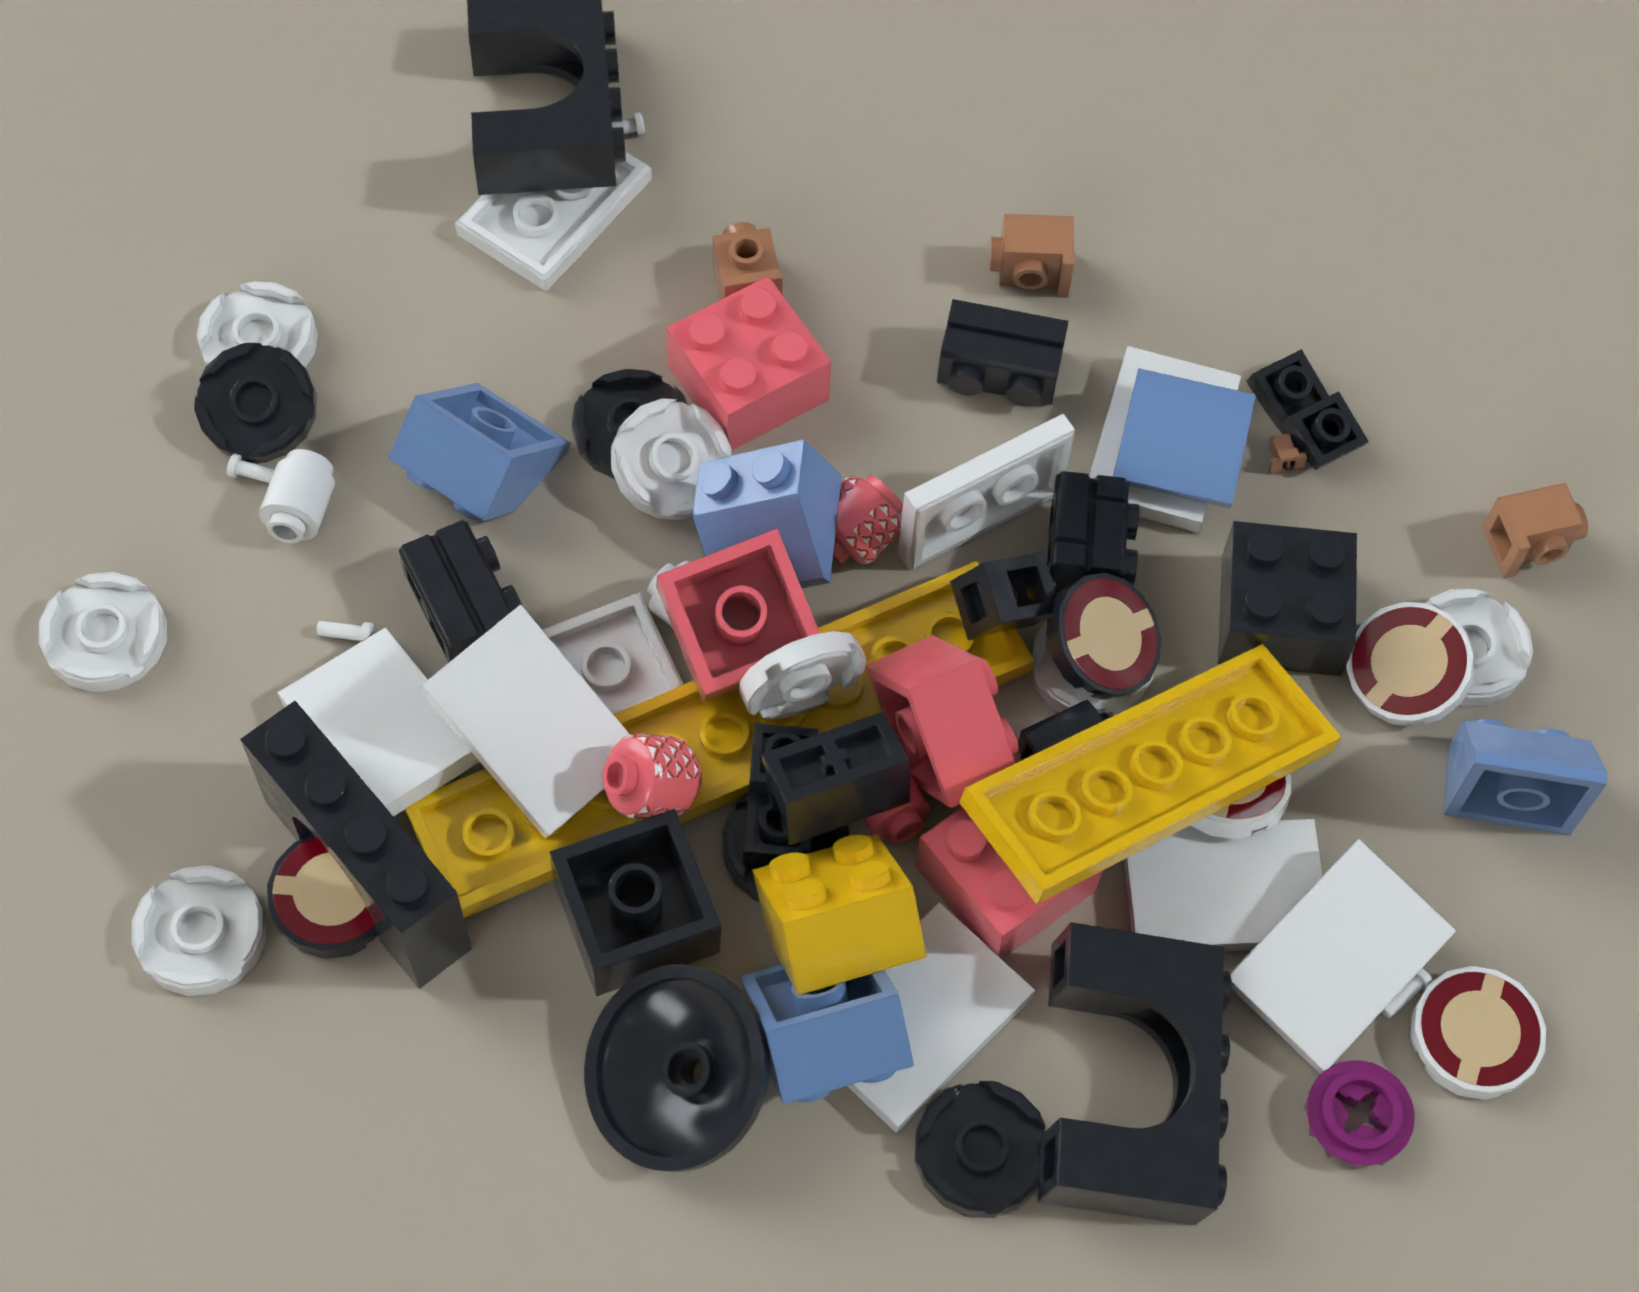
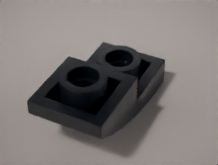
M1302 349L1254 372L1247 379V384L1252 392L1256 394L1255 397L1282 434L1290 435L1294 448L1297 447L1299 454L1306 453V461L1315 470L1342 458L1369 442L1340 392L1328 395Z
M754 723L742 862L770 864L773 859L783 854H809L810 838L789 845L783 833L778 804L772 806L769 800L765 767L761 754L817 735L819 728Z

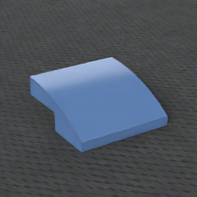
M1138 368L1113 476L1126 478L1130 486L1230 508L1237 486L1256 394Z

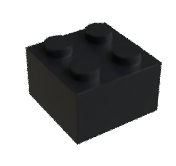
M1233 521L1221 557L1218 664H1222L1263 644L1286 671L1341 676L1356 644L1357 533Z
M675 809L550 851L553 882L596 997L623 987L633 978L651 969L665 965H687L720 953L721 923Z

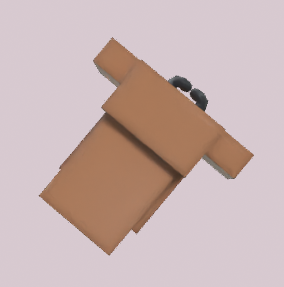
M1289 434L1271 437L1270 449L1274 458L1270 460V474L1305 468L1306 453L1299 454L1297 447L1294 448Z

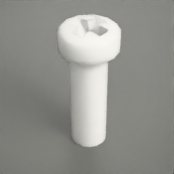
M640 112L633 113L634 118L624 119L623 122H611L612 127H623L624 134L637 132L638 136L645 134V125Z
M233 454L230 457L227 465L228 477L237 478L238 475L270 483L275 469L243 461L241 459L242 456L238 454Z
M319 620L316 631L318 636L362 642L375 634V625L372 622H364L362 626Z
M1422 968L1381 1013L1390 1019L1422 989L1425 990L1433 982L1428 972Z

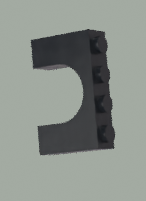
M467 0L468 37L474 77L543 73L560 77L576 86L575 90L562 100L544 107L471 112L472 150L478 195L616 186L615 162H626L624 128L612 127L611 123L623 122L620 87L609 88L608 83H619L617 48L605 49V45H616L614 11H602V0Z
M296 700L240 739L266 804L297 841L313 833L323 844L365 903L372 917L380 942L419 989L472 950L457 891Z
M1070 922L1052 943L1048 1006L1113 1016L1127 1020L1143 1029L1157 1042L1167 1058L1173 1079V1097L1164 1121L1151 1127L1129 1128L1060 1117L1041 1135L1037 1202L1188 1225H1196L1218 1210V1206L1222 1204L1227 1189V1171L1224 1165L1219 1164V1143L1225 1135L1229 1118L1227 1100L1221 1098V1074L1225 1072L1230 1057V1040L1227 1034H1222L1223 1010L1226 1009L1229 1003L1232 988L1230 972L1224 971V947Z

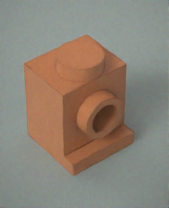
M1004 214L1001 237H991L989 247V271L999 272V285L1018 286L1023 289L1057 288V297L1068 298L1075 265L1074 216Z
M738 222L725 228L722 235L713 236V265L721 299L769 276L782 294L783 277L781 268L779 269L770 228L756 230V227L751 223Z
M1565 482L1497 497L1482 528L1503 578H1509L1517 574L1522 563L1534 561L1537 565H1544L1565 556L1574 540L1583 539L1587 536L1588 520L1583 507L1579 503H1574Z

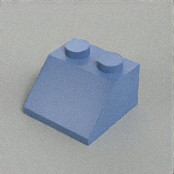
M474 383L415 395L388 459L407 471L406 476L413 483L426 489L437 490L454 501V508L460 514L473 520L486 521L515 512L567 453L571 442L484 386Z
M804 439L701 462L692 516L705 556L778 529L801 588L830 583L842 475Z
M1494 719L1463 720L1448 746L1444 815L1570 835L1607 785V771L1591 740L1572 738L1566 732L1557 729L1529 731L1510 728L1503 722Z
M782 964L740 976L743 992L751 1000L759 1013L770 1052L769 1075L783 1104L794 1101L813 1102L827 1096L831 1090L858 1082H881L893 1076L896 1071L914 1066L900 996L885 970L801 995L796 993Z

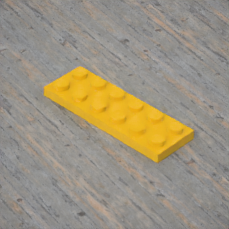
M1261 644L966 787L959 803L1036 904H1039L1333 752L1342 736L1269 650Z

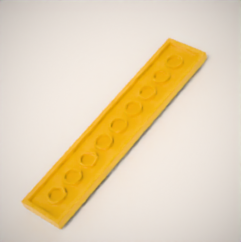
M977 561L818 628L820 633L836 631L853 635L858 640L866 657V664L933 635L956 647H960L962 650L979 657V659L983 658L992 669L998 686L1032 672L1035 661L1017 629L984 635L974 640H967L950 581L978 566ZM865 667L863 674L849 689L843 690L841 683H838L835 687L827 690L831 699L825 701L824 705L805 713L782 719L762 718L759 711L753 716L747 711L739 690L703 704L694 680L613 715L630 735L637 733L670 735L684 740L693 750L701 767L702 782L700 791L692 805L679 817L681 824L738 800L749 791L754 723L819 728L818 734L880 713L881 709ZM486 768L436 789L405 809V813L423 852L457 891L464 918L552 881L550 851L643 820L632 819L619 814L609 802L606 791L603 789L551 835L544 838Z

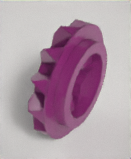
M1344 1061L1322 1072L1313 1083L1304 1107L1309 1121V1136L1316 1137L1318 1142L1325 1148L1327 1158H1338L1348 1162L1353 1169L1367 1165H1384L1405 1148L1414 1129V1107L1405 1086L1387 1069L1367 1061ZM1369 1095L1373 1096L1375 1100L1370 1105L1372 1110L1369 1112L1368 1119L1375 1127L1372 1129L1368 1125L1362 1124L1357 1130L1352 1129L1349 1134L1344 1131L1347 1126L1345 1121L1348 1119L1349 1112L1341 1105L1346 1103L1354 1108L1360 1101L1365 1102Z

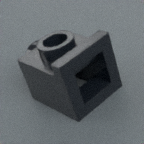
M1044 552L984 562L950 581L968 641L988 634L1033 626L1053 616V609L1056 603L1052 604L1057 594V587L1053 576L1050 574Z

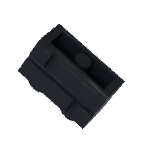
M952 299L940 353L937 383L948 385L951 390L962 395H976L982 391L1006 396L1009 401L1020 406L1029 407L1039 403L1052 405L1069 321Z
M1061 471L1058 475L1056 474L1050 507L1047 565L1050 574L1055 580L1057 593L1076 579L1099 573H1108L1123 578L1134 586L1138 550L1126 549L1127 540L1135 541L1140 508L1139 504L1128 503L1129 482L1126 481V478L1097 475L1093 479L1086 473Z
M461 520L441 528L433 536L427 534L403 544L398 550L404 575L448 663L519 605H522L514 587L508 585L501 588L493 573L500 570L501 567L490 540L487 536L476 539L467 521Z

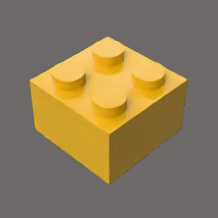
M878 834L872 836H846L837 840L833 847L806 855L803 853L783 854L773 859L769 865L753 869L768 940L798 995L927 958L913 886Z

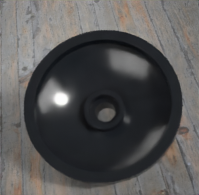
M674 964L657 967L638 975L621 987L605 1005L593 1027L586 1050L584 1065V1084L588 1106L594 1122L606 1141L619 1154L634 1164L666 1172H685L699 1169L712 1164L729 1153L752 1127L763 1105L770 1072V1052L759 1013L751 1000L735 983L717 972L692 965ZM701 1061L704 1068L701 1080L696 1083L693 1071L696 1064Z

